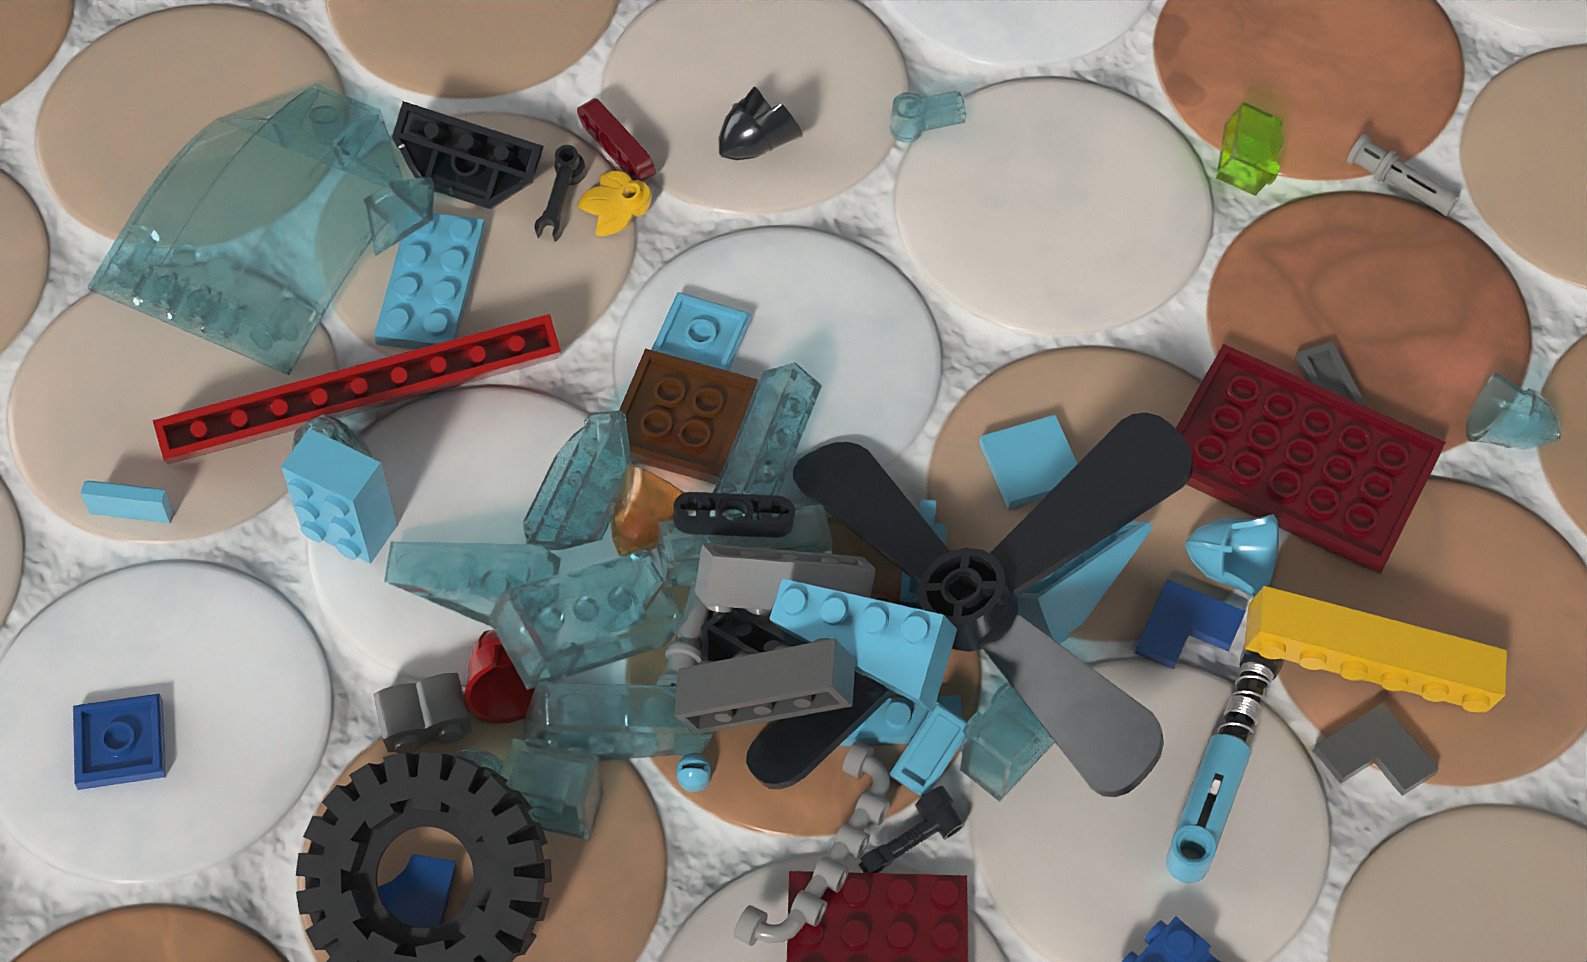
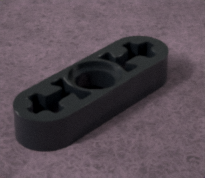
M686 492L675 499L672 520L674 526L686 534L780 538L788 535L793 529L795 506L789 499L777 495ZM730 509H736L741 511L745 517L734 521L727 519L723 513ZM688 510L696 511V516L688 515ZM711 510L715 511V518L710 517ZM753 512H758L757 519H752ZM772 514H779L780 519H773Z

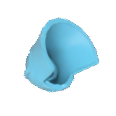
M1274 514L1257 518L1218 519L1198 528L1185 541L1184 546L1191 561L1207 577L1229 585L1254 598L1263 586H1270L1273 578L1279 547L1278 521Z

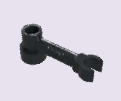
M562 145L555 152L554 168L556 178L546 210L543 211L542 216L536 220L534 225L537 238H540L541 231L545 226L554 227L552 232L554 242L560 238V214L569 185L580 183L586 175L584 160L572 145Z
M944 786L934 788L915 804V808L924 819L923 821L901 834V836L887 844H882L872 849L860 858L862 862L858 865L863 873H879L895 859L909 851V849L922 843L923 840L928 839L937 832L945 840L955 835L965 826V823L951 805L953 799Z

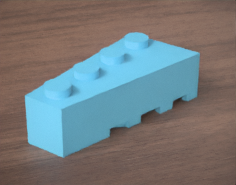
M787 579L781 580L769 619L776 626L805 644L813 643L820 638H836L855 658L856 672L864 676L866 675L897 694L916 702L923 708L931 712L934 711L957 632V628L944 615Z

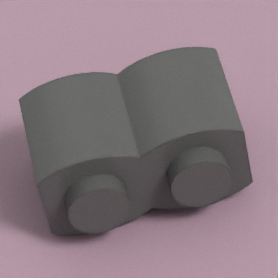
M458 673L439 674L425 678L417 683L391 686L373 694L382 739L387 752H396L398 754L404 752L413 753L430 741H439L444 744L453 743L460 740L464 734L472 731Z

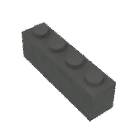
M820 638L813 643L793 647L779 646L772 651L757 654L743 653L731 659L715 662L702 661L695 666L679 668L674 716L696 735L851 707L853 705L855 658L836 638Z

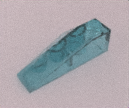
M391 541L384 582L492 628L531 629L555 599L561 558L539 544Z

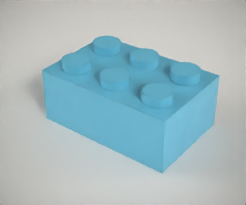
M309 428L281 466L301 527L300 530L312 541L320 543L323 540L335 546L347 558L355 560L358 557L371 564L397 527L382 464L376 459Z

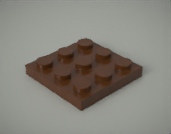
M645 348L604 444L605 453L720 486L758 391V379Z

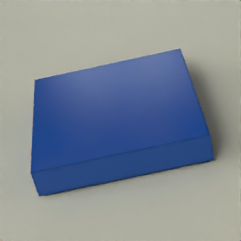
M160 693L73 706L74 784L78 790L166 777L163 699Z

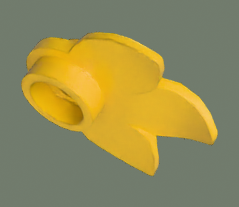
M609 171L601 174V186L592 187L587 190L577 203L580 210L598 215L596 235L602 237L622 231L627 228L632 217H639L645 214L651 206L652 193L645 182L631 180L630 176L622 171Z

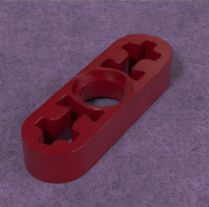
M593 98L577 108L578 117L585 130L614 162L630 176L631 180L644 182L656 174L654 163L647 151L597 98Z

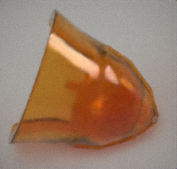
M626 463L623 481L610 516L611 538L618 555L621 557L640 556L661 546L677 529L672 520L673 505L675 499L685 493L656 474L632 463ZM688 510V515H692L695 511Z

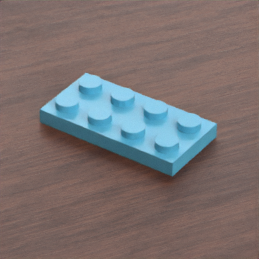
M408 211L374 334L376 345L416 350L457 339L485 232L484 219Z

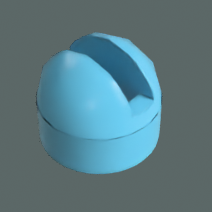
M699 754L685 755L679 761L676 768L677 782L684 790L689 792L703 790L711 780L709 762ZM685 767H703L704 770H703V769H699V768H685Z

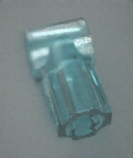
M951 91L927 97H921L911 92L899 94L894 98L889 126L891 135L901 142H913L921 137L923 131L965 123L966 111L961 92Z

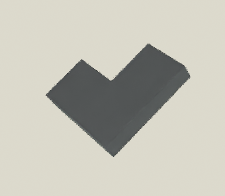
M1384 702L1317 743L1313 750L1340 784L1375 763L1402 796L1436 775L1439 769Z

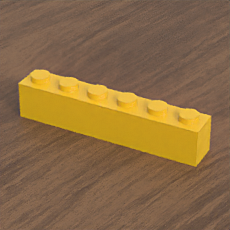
M1263 586L1248 605L1244 649L1258 652L1264 658H1281L1300 663L1306 669H1322L1338 673L1348 680H1364L1380 684L1389 691H1406L1421 695L1428 701H1444L1456 704L1469 712L1487 713L1505 697L1507 650L1268 586Z

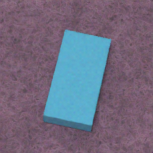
M87 480L84 481L81 490L82 498L90 514L170 523L174 512L164 489Z
M936 702L934 711L928 713L889 776L922 798L933 789L973 725Z

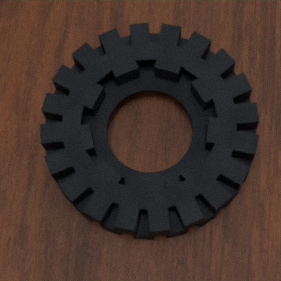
M420 751V754L404 752L383 757L384 762L380 764L368 763L349 774L352 781L348 785H336L325 797L322 803L327 807L323 816H312L303 835L304 838L311 840L308 853H298L295 876L305 877V890L296 892L299 914H309L313 924L305 931L315 950H325L330 958L326 962H512L517 956L526 954L537 937L532 932L537 921H544L550 898L543 897L545 883L552 882L551 859H544L542 846L548 844L541 823L533 822L528 813L533 808L520 791L512 790L506 785L508 781L506 778L491 768L475 764L476 761L458 756ZM418 827H435L452 834L467 850L473 867V886L465 906L454 918L432 928L413 927L395 918L384 905L377 883L378 867L387 847L399 835Z

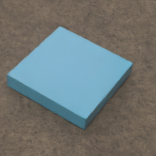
M677 292L651 350L730 371L750 325L751 313Z
M1056 415L980 436L979 445L1007 509L1043 500L1078 464Z

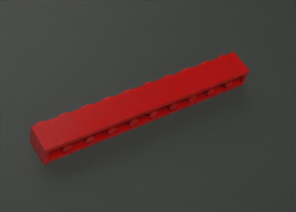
M546 314L152 421L163 460L169 465L559 359L561 350L551 315Z

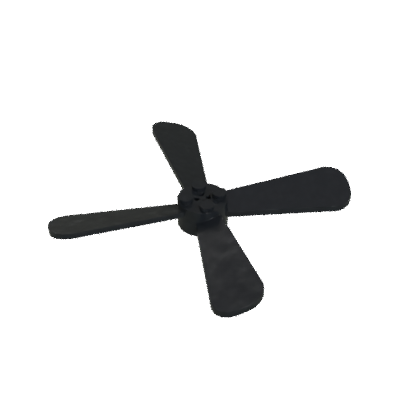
M1150 413L1132 414L1122 419L990 553L975 548H962L950 551L869 450L859 444L834 442L822 446L798 460L793 468V479L799 490L919 584L918 597L922 609L944 615L957 628L952 649L967 652L984 650L1093 791L1105 797H1118L1128 794L1153 770L1161 757L1164 745L1162 728L1153 712L1019 615L1017 596L1186 485L1192 476L1194 468L1193 456L1190 446L1171 423L1158 415ZM855 671L853 705L851 707L778 720L761 732L747 751L746 764L750 772L760 784L768 789H783L793 786L813 771L895 692L866 675L864 676Z

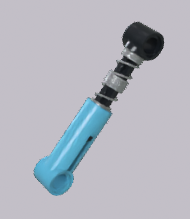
M1243 647L1240 656L1239 678L1235 681L1237 691L1231 694L1224 712L1225 723L1218 728V734L1212 735L1208 741L1167 853V869L1180 882H1198L1206 876L1210 869L1251 755V749L1246 744L1247 737L1254 733L1251 727L1257 724L1262 707L1260 703L1265 702L1263 697L1264 690L1271 686L1272 681L1281 671L1284 659L1264 658L1258 652L1246 650ZM1209 800L1214 802L1206 827L1203 828L1197 826L1205 801ZM1192 849L1201 858L1196 860L1189 859L1183 855L1181 850Z

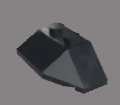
M402 101L391 137L400 149L405 162L420 187L487 209L495 208L533 183L544 148L542 145Z
M732 607L730 612H718L701 626V662L731 659L743 653L757 654L772 651L779 646L793 647L805 644L743 608Z

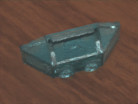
M622 411L590 413L584 420L585 426L574 433L554 457L523 521L524 534L527 539L526 546L531 551L564 550L602 540L633 474L626 416Z

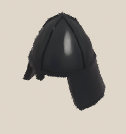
M754 86L744 99L742 98L738 103L732 105V109L725 117L718 138L719 155L736 161L756 158L768 151L771 152L787 142L801 138L803 133L783 104H778L771 108L758 88Z

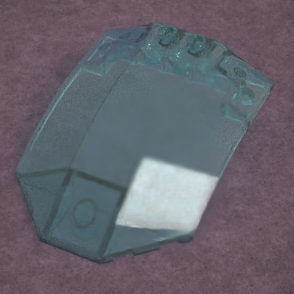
M313 84L214 119L176 154L149 187L87 286L88 289L290 375L330 303L360 256L393 214L407 199L411 200L380 109L318 84Z

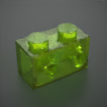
M1242 102L1224 124L1216 179L1254 196L1266 184L1271 185L1280 170L1277 158L1284 142V137L1281 136L1283 119L1246 102Z

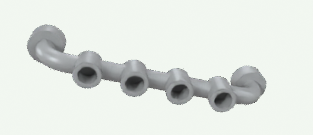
M858 740L850 747L845 757L842 771L857 779H861L867 773L871 776L873 783L869 790L864 791L860 796L855 812L848 823H844L839 829L834 845L827 856H823L819 860L812 879L805 890H801L796 896L788 917L780 924L766 923L768 917L766 912L748 905L736 924L734 930L735 939L749 946H753L757 940L768 943L784 942L793 938L802 929L805 922L814 927L820 923L827 908V902L821 899L827 888L835 892L840 891L849 872V868L842 865L848 855L858 859L862 856L870 838V834L864 832V829L869 821L880 826L890 808V801L884 799L890 786L889 773L885 766L873 757V747Z

